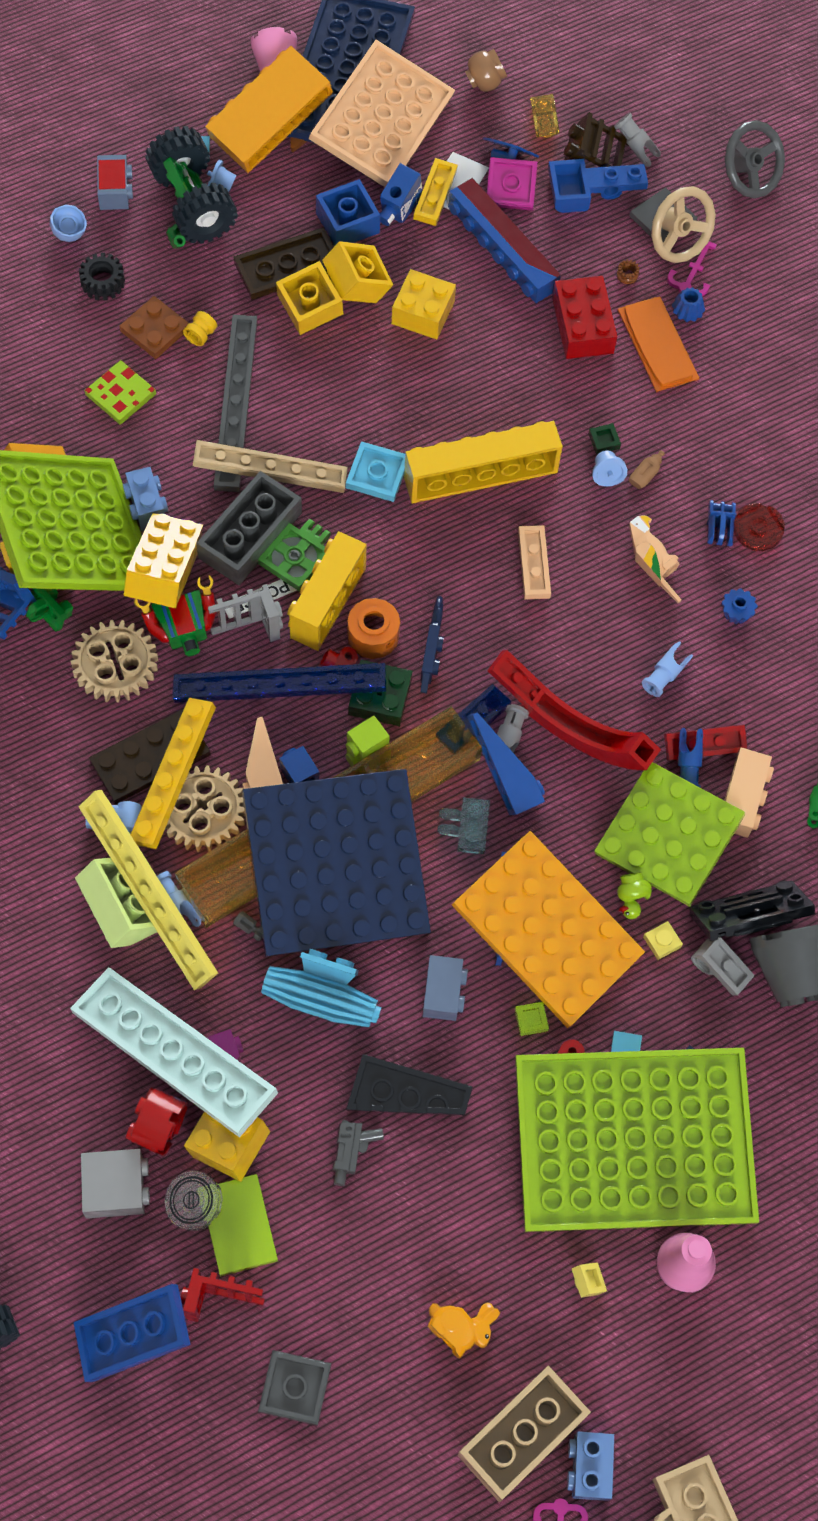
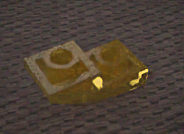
M554 95L530 97L536 137L548 138L555 134H560Z

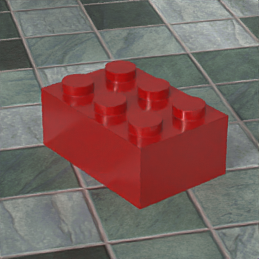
M594 276L555 281L552 300L566 359L614 354L618 336L604 277Z

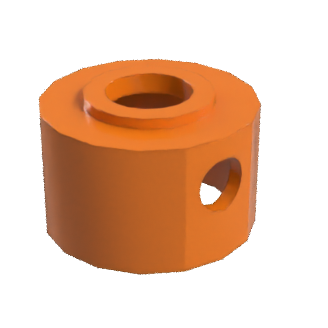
M377 598L364 599L357 603L351 609L347 620V637L351 648L355 649L360 656L369 659L383 658L392 653L398 644L400 635V618L397 610L387 601ZM370 616L381 617L384 619V624L381 628L372 630L365 626L364 618Z

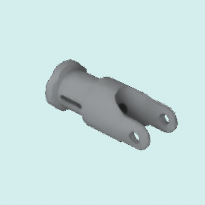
M631 113L625 115L614 125L615 129H619L627 139L626 143L646 167L651 166V161L645 154L644 146L655 157L661 156L658 147L644 129H640L632 119Z
M511 704L506 707L507 715L504 723L500 725L497 735L514 752L522 736L521 728L524 719L528 718L529 712L522 706Z

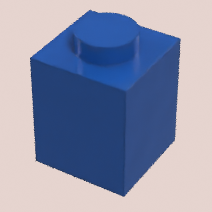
M304 746L298 749L291 748L280 757V769L289 783L319 780V770Z

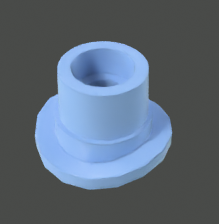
M220 159L217 161L213 172L208 171L207 173L211 177L208 186L211 183H216L217 186L221 184L228 192L236 178L235 174L223 167V161Z
M602 451L596 456V465L592 471L595 483L601 486H614L624 481L627 476V467L621 458L616 457L612 451Z

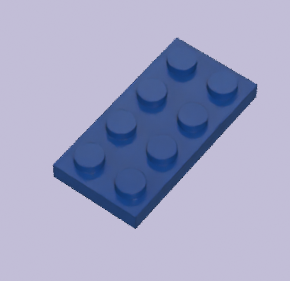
M177 1284L167 1285L74 1322L85 1382H95L191 1345Z

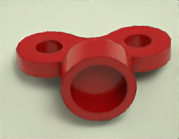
M344 647L340 650L339 654L331 649L325 652L319 667L331 673L328 680L333 688L342 689L348 684L347 669L357 662L358 654L351 647ZM345 654H349L351 660H347ZM336 676L341 677V682L336 681Z

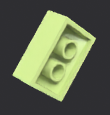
M111 858L92 860L75 877L111 948L131 946L157 933V930Z

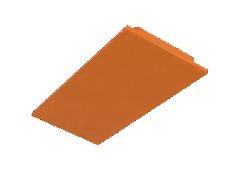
M654 297L617 309L656 392L700 379L661 297Z

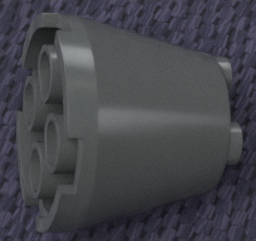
M818 925L749 938L751 950L776 1001L780 1002V1007L805 1003L804 997H806L807 1002L818 1001Z

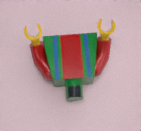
M210 575V585L207 587L201 585L200 577L197 580L198 587L203 590L202 594L200 590L181 595L176 608L155 603L151 604V602H146L145 605L141 606L138 600L134 598L135 606L143 611L141 616L149 633L162 643H169L172 649L183 647L184 653L188 657L195 656L200 652L198 642L207 639L206 631L212 628L216 612L210 614L208 611V607L216 605L214 593L210 589L213 585V578Z

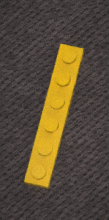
M194 698L188 699L130 834L138 846L157 849L216 709L213 702Z

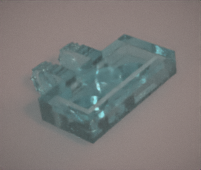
M463 797L461 811L442 808L439 816L446 820L460 821V827L452 824H441L438 826L437 832L442 835L459 837L457 852L484 854L490 800Z

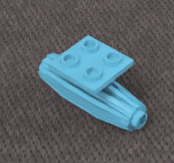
M310 949L308 954L302 952L300 956L304 971L274 966L268 968L261 993L292 1009L332 1022L370 1027L371 1022L377 1023L382 1008L377 1006L378 1000L347 985L355 976H358L359 970L353 968L355 963L337 957L336 962L326 960L328 954Z

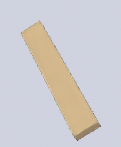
M200 440L196 441L193 460L194 467L255 477L262 471L278 482L344 493L348 468Z

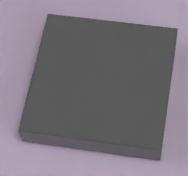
M666 187L630 211V217L650 237L657 209L666 197L671 194ZM685 206V212L689 213L693 220L697 221L698 217ZM661 229V237L664 242L669 232Z
M272 1350L258 1412L318 1426L331 1363Z

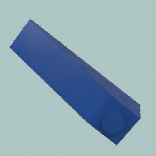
M479 713L466 716L508 814L517 815L545 802L543 798L545 791L541 782L535 779Z

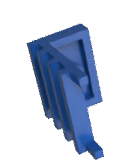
M0 567V607L13 611L9 616L0 612V622L3 623L0 626V638L5 640L7 637L5 632L10 626L14 628L17 625L15 620L19 615L24 616L27 613L25 608L28 604H32L37 600L28 588H19L15 574L7 572L2 567Z

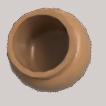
M494 49L488 52L484 50L479 51L468 60L467 65L469 69L465 73L473 89L478 86L483 92L492 91L501 84L502 79L508 77Z

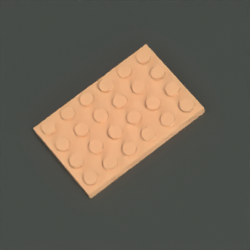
M375 40L311 132L309 140L386 187L398 165L401 163L407 166L450 101L455 90L378 40Z

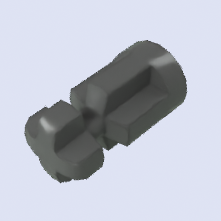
M241 911L233 924L247 934L255 933L253 938L260 941L262 939L261 926L258 928L256 920L251 918L246 912Z

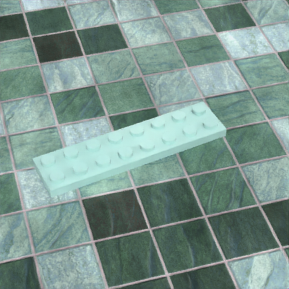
M109 967L70 1008L74 1015L239 1138L278 1094L274 1086Z

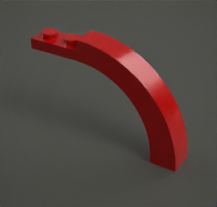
M508 650L501 651L487 670L522 703L520 706L528 710L529 716L561 740L589 756L621 768L647 770L661 751L644 732H626L614 729L578 712L552 693Z

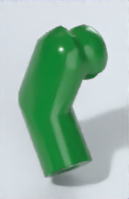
M173 224L171 228L168 227L166 234L171 246L175 249L183 247L186 240L181 235L177 224Z

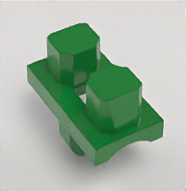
M31 588V593L37 601L32 604L29 603L30 606L28 607L26 617L31 622H36L43 618L55 632L61 630L64 621L72 616L73 606L68 600L57 603L55 601L58 595L57 589Z

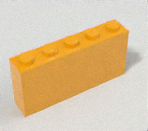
M289 46L277 55L276 60L272 64L264 67L253 82L246 84L242 92L235 99L229 100L225 108L218 115L210 118L205 126L210 138L249 173L333 93L330 81L292 46Z

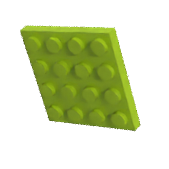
M652 762L649 768L641 774L594 852L599 857L628 873L636 874L637 872H642L643 879L647 880L651 886L690 907L745 817V812Z

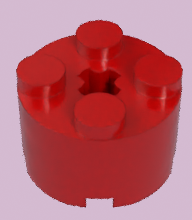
M151 1087L146 1097H141L137 1104L135 1114L139 1116L136 1123L130 1125L126 1139L164 1157L173 1144L168 1140H172L175 1134L178 1135L182 1126L188 1102Z

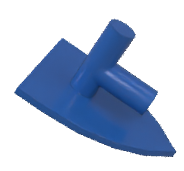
M483 137V140L509 149L508 152L494 148L491 151V157L516 159L518 152L539 158V155L519 146Z

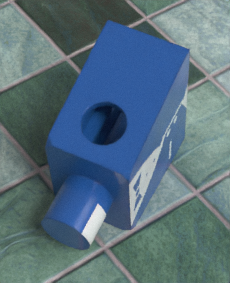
M401 163L398 165L380 196L382 208L380 222L383 225L389 226L393 219L403 223L417 206L422 194L420 173Z

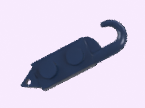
M437 596L429 626L420 683L422 685L420 693L427 694L428 686L432 681V675L438 676L440 660L435 659L436 652H442L444 636H439L443 616L442 596Z

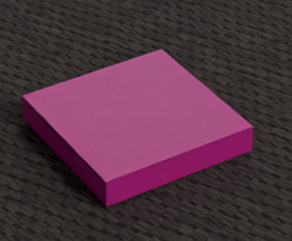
M490 157L487 194L500 208L533 211L538 162Z

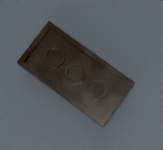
M324 227L233 256L249 296L253 300L277 292V281L318 261L321 262L327 273L322 260L333 249V245Z
M184 709L89 757L90 763L115 805L152 785ZM204 740L200 744L192 765L211 755Z

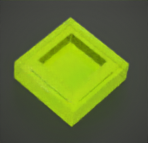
M543 1002L515 1007L520 1036L547 1032L549 1030Z

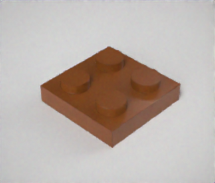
M153 296L119 327L120 332L154 359H157L184 335L183 330L189 323L157 297Z

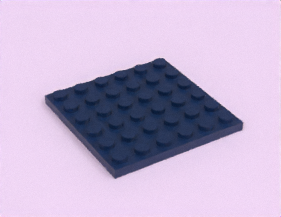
M406 769L242 790L265 957L431 933Z

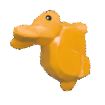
M432 1303L429 1307L431 1320L428 1328L452 1349L454 1356L461 1358L465 1351L471 1349L474 1344L480 1348H485L488 1345L491 1337L490 1325L498 1318L500 1312L491 1303H485L480 1308L477 1316L471 1318L463 1308L450 1305L440 1307L438 1304Z

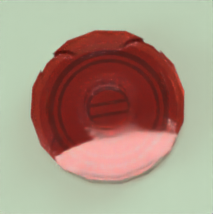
M762 503L744 506L739 510L734 520L736 539L744 547L753 551H766L774 548L779 544L784 534L785 522L782 515L774 507L769 505L766 507Z

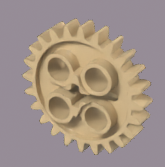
M110 620L109 627H105L102 622H100L99 630L91 626L90 636L82 633L83 642H75L77 650L72 651L74 660L71 661V665L74 669V678H78L79 687L85 686L86 694L94 691L95 699L104 695L105 702H108L111 696H115L116 702L119 703L120 696L122 695L127 700H130L131 692H134L137 696L140 695L139 687L148 689L146 680L154 681V674L152 672L158 671L157 664L155 663L158 661V655L155 653L156 645L151 644V636L144 637L143 628L135 632L134 623L126 628L124 620L120 622L119 626H115L114 621ZM107 642H110L116 661L119 663L120 671L124 678L123 680L118 678L106 645ZM122 643L129 644L125 648L118 647ZM95 652H103L101 656H93ZM129 666H137L135 670H126ZM104 674H111V675H112V676H111L110 678H108V679H102V678H100V677H101L102 675H104Z
M207 765L204 772H200L198 766H195L194 773H188L165 829H168L167 836L169 838L176 836V845L185 841L186 850L194 844L197 852H200L202 845H206L208 852H210L214 843L217 847L222 848L221 840L223 839L231 843L230 833L240 834L236 825H245L242 816H245L242 797L243 788H237L239 786L237 779L230 781L229 772L221 776L220 768H217L214 773H210L209 765ZM205 787L212 789L207 794L199 793V791ZM186 803L190 805L188 809L183 811L177 809L181 804ZM219 807L229 808L227 812L222 814L215 812ZM198 823L207 824L203 830L194 829Z

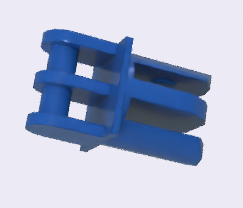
M713 500L709 501L707 521L708 544L713 543L715 527H717L716 545H722L725 528L727 527L726 546L733 545L736 503L732 502L729 505L725 504L724 501H721L720 504L714 503Z

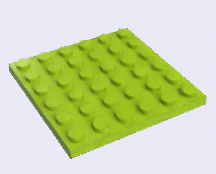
M0 450V533L19 588L124 591L127 568L142 535L137 521L132 519L129 508L130 502L125 497L123 483L114 459Z

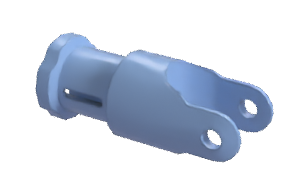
M680 641L675 643L655 665V671L649 677L643 679L642 686L650 695L660 697L663 693L662 689L668 682H672L693 657L691 654L680 665L676 663L673 656L675 650L681 644Z
M170 872L160 873L157 877L180 914L188 917L195 927H199L201 925L200 916L184 892L178 890L171 879L172 875Z

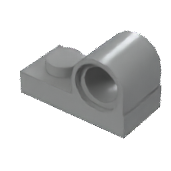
M721 937L714 941H710L707 938L691 957L693 964L705 974L714 975L731 995L738 996L755 976Z

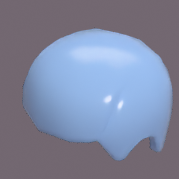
M63 205L54 209L50 216V227L52 233L59 240L73 242L78 240L85 232L87 220L83 212L76 206Z

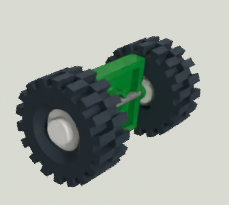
M179 126L174 127V131L171 132L169 129L165 130V134L163 136L157 135V140L149 143L151 148L146 149L147 155H145L148 166L157 183L163 184L165 187H168L169 184L175 187L178 205L173 206L174 212H172V215L185 240H190L194 244L197 240L199 244L204 243L205 240H208V242L214 241V237H222L224 231L227 233L231 230L229 226H234L236 223L234 219L238 217L237 208L228 190L223 185L219 184L217 186L216 183H211L208 186L207 183L203 184L200 178L203 174L202 169L206 170L208 167L207 163L210 162L209 151L200 133L196 132L194 128L189 130L188 126H183L182 130H180Z

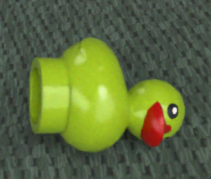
M642 872L620 876L621 885L618 887L617 895L625 903L619 908V911H622L623 915L628 919H635L641 913L640 904L635 900L643 897L649 899L651 896L652 886L647 880L643 879Z

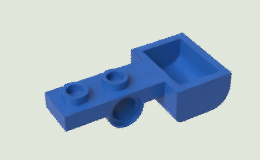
M584 159L549 161L548 164L554 206L561 213L587 211L590 207L591 193H601L604 199L610 200L619 197L622 191L644 190L648 187L645 164L586 168Z

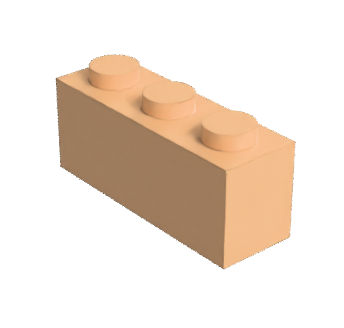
M740 748L736 757L724 801L745 812V817L734 834L748 838L752 829L756 831L758 829L761 815L757 814L758 807L764 806L768 791L763 790L765 782L770 783L774 767H770L771 756L745 748Z

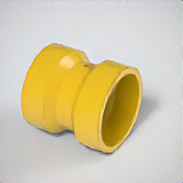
M198 311L193 317V323H189L185 327L183 334L188 341L200 347L208 340V334H212L215 331L217 323L206 312Z

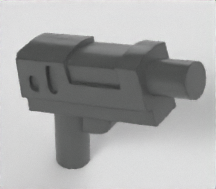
M343 1120L339 1124L336 1142L338 1145L337 1154L332 1169L335 1172L334 1185L345 1186L346 1175L355 1174L358 1152L365 1153L368 1149V1142L384 1140L382 1128L362 1131V1123H350L347 1120Z

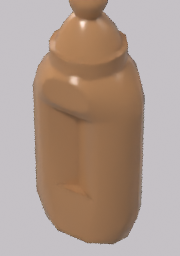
M661 450L658 454L645 458L630 475L629 482L637 489L644 488L660 470L662 456L665 455V452Z

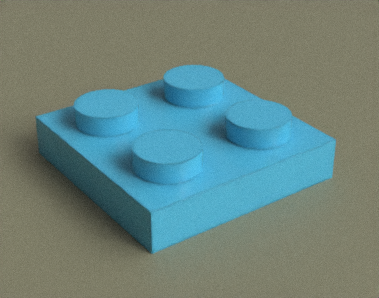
M361 441L346 481V488L394 502L404 476L405 454Z

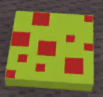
M121 360L84 390L85 395L120 425L156 395V389Z

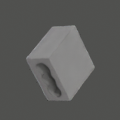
M140 1149L81 1153L82 1212L86 1219L145 1214L144 1205H150L149 1187H144L143 1176L149 1175L148 1158H143Z

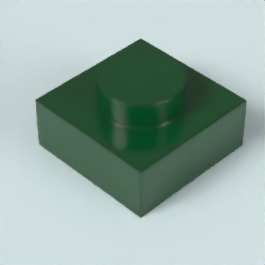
M613 423L589 429L588 434L596 455L602 451L620 449L621 442Z

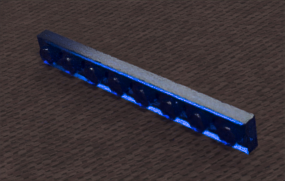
M370 663L174 674L173 700L175 703L187 702L189 698L219 701L386 692V664Z

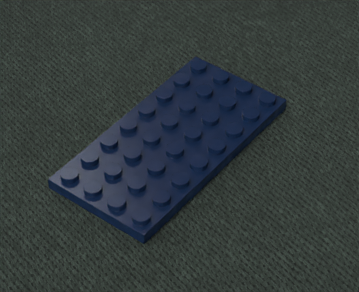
M387 0L321 1L303 57L330 81L333 93L287 137L313 142L309 140L311 132L375 40H378L396 53L402 54L414 17L415 6Z

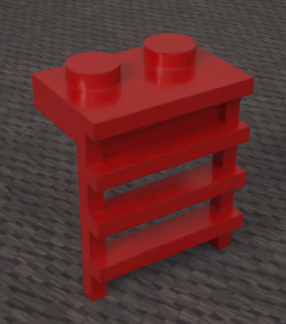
M193 1268L189 1288L183 1287L181 1293V1302L186 1320L195 1322L199 1321L205 1293L264 1305L265 1301L264 1298L254 1296L262 1297L263 1289L254 1288L253 1281L247 1280L246 1285L236 1284V1279L233 1276H229L228 1282L219 1280L218 1274L215 1272H211L210 1278L201 1276L200 1269Z

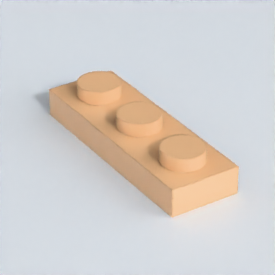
M544 525L519 526L518 537L524 600L550 599L551 587Z

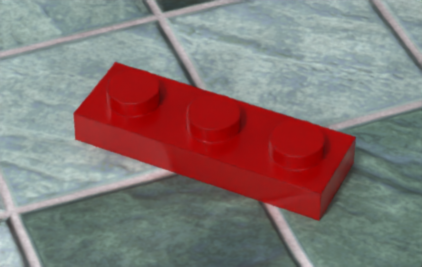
M743 724L702 729L703 757L738 753L740 748L747 749L746 731ZM697 730L686 731V744L690 752L696 745ZM680 732L666 733L664 738L667 760H678Z

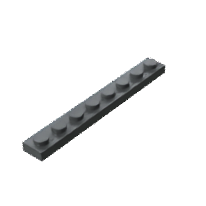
M232 316L218 444L244 448L258 323L257 316ZM215 470L214 491L240 492L241 475Z

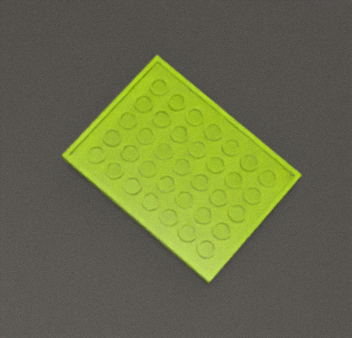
M744 1048L515 1056L525 1232L759 1223Z

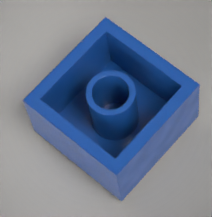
M360 179L316 195V215L334 246L339 241L355 243L380 233V213Z

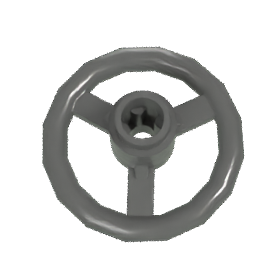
M758 120L743 123L733 132L726 147V174L732 186L742 196L753 199L767 196L777 187L783 175L785 165L784 146L778 133L768 123ZM757 130L763 132L770 139V142L761 148H747L740 141V138L749 131ZM775 151L774 173L770 181L760 188L758 171L763 167L764 158ZM737 173H748L749 187L740 181Z

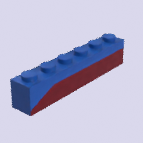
M471 178L449 191L448 208L453 215H457L463 222L465 229L475 235L479 244L492 254L497 264H501L509 278L519 284L523 293L535 303L551 295L554 290L555 281H559L561 278L560 273L481 186Z

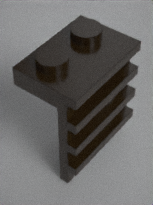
M588 112L577 124L574 123L568 131L569 141L564 149V160L584 158L599 167H610L609 159L615 138L618 140L613 166H621L625 145L628 144L626 143L627 139L625 136L617 132L613 125L611 127L604 125V120L600 119L597 121L592 118L593 114ZM603 131L606 133V138L604 142L602 157L600 160L599 158H597V154Z

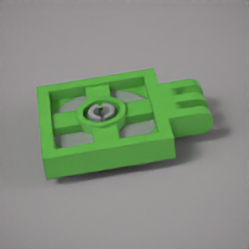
M311 519L300 530L289 523L258 558L260 566L299 592L304 581L311 579L313 575L312 569L318 559L322 560L325 555L324 543L331 535V532L325 530L321 536H318L323 529L319 524L311 531L315 523Z

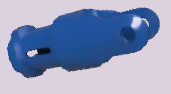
M682 728L680 730L678 751L680 777L701 788L698 782L699 768L702 767L703 730H697L696 745L690 752L686 744L687 732L685 728Z

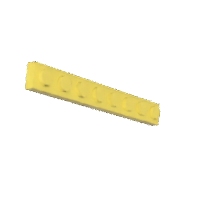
M102 790L94 791L79 806L81 812L194 991L202 988L218 974L217 970Z

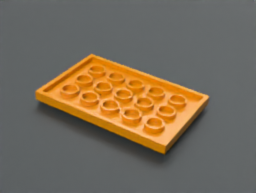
M531 831L522 837L451 904L567 1028L571 1027L645 953L636 941Z

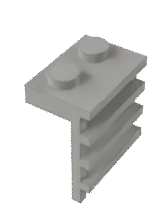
M267 584L262 585V591L253 593V590L249 589L247 590V595L239 598L237 593L232 594V600L223 602L222 598L216 599V605L208 607L210 614L218 612L220 625L210 629L212 635L262 620L270 642L280 639V629L283 628L281 620L283 616L282 609L278 601H273ZM248 602L249 617L241 619L240 605ZM233 607L234 622L226 624L225 609Z

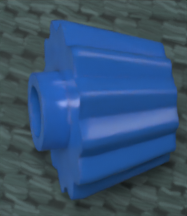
M693 287L682 290L672 303L673 313L677 315L678 319H684L685 322L690 320L696 321L697 318H702V313L705 312L702 293Z
M741 588L737 591L731 589L729 594L724 595V600L721 603L725 618L729 619L730 623H744L755 615V609L758 607L755 603L756 598L751 596L750 591L744 592Z

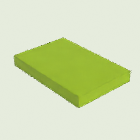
M257 1174L244 1177L241 1182L235 1179L210 1186L213 1193V1204L206 1218L220 1277L278 1262ZM204 1187L200 1188L204 1209H206L208 1193ZM206 1187V1188L208 1189V1192H209L210 1202H209V1206H208V1208H207V1210H206L205 1213H207V1211L209 1210L210 1204H211V1194H210V1190H209L208 1187Z

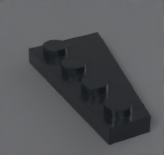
M363 1054L346 1110L465 1116L473 1087Z

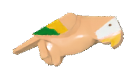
M645 515L637 516L629 523L635 561L659 587L661 586L677 603H680V597L664 579L677 570L679 566L678 557L676 555H669L662 542L650 533L649 523H651L652 519Z

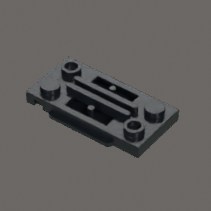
M792 880L780 881L776 885L713 901H702L697 905L689 907L691 918L710 941L718 940V937L722 936L729 937L734 935L738 937L789 924L795 919L815 915V905Z

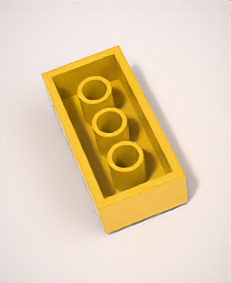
M152 513L127 568L124 596L176 608L198 555L197 542L201 539L203 525L190 520L172 518L165 514Z
M339 531L334 540L329 539L324 549L325 555L322 560L318 559L314 564L311 579L304 581L300 589L301 595L298 601L294 600L288 609L287 615L290 617L288 627L290 628L291 639L319 651L366 570V543Z

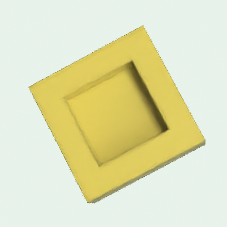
M668 921L645 933L643 937L657 960L678 950L683 945Z
M598 1263L582 1264L572 1268L575 1285L579 1290L581 1298L607 1292Z

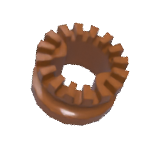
M626 259V261L620 262L617 271L618 280L624 284L636 282L640 271L638 263L632 262L631 259L630 261ZM628 270H631L633 273H632V274L629 273V274H626V275H625V273H623V271H624V272H627Z

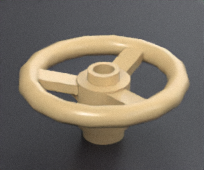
M694 186L679 188L669 194L658 207L652 223L651 237L654 249L662 259L672 263L687 262L698 255L708 244L714 230L716 214L713 201L704 190ZM692 196L701 201L706 213L705 222L693 220V217L685 212L684 197ZM661 229L669 232L664 242L661 237ZM690 231L702 232L701 237L692 248L682 253L670 252L678 237H684Z

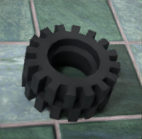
M96 253L92 254L93 259L89 256L86 257V263L82 261L81 268H79L81 287L84 293H87L90 298L94 295L95 300L103 297L104 301L108 300L107 296L109 295L112 299L115 298V292L120 294L122 292L121 288L124 289L125 278L123 265L117 257L114 259L112 254L106 257L105 253H101V257H97ZM105 272L111 274V277L104 281L93 279V276L98 273Z

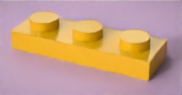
M435 158L415 209L413 220L433 226L437 225L457 173V164Z

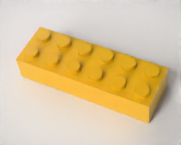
M541 421L534 425L526 427L517 426L502 432H488L485 435L473 438L464 437L458 441L440 442L434 446L415 447L405 452L404 480L411 504L558 473L563 446L555 422Z

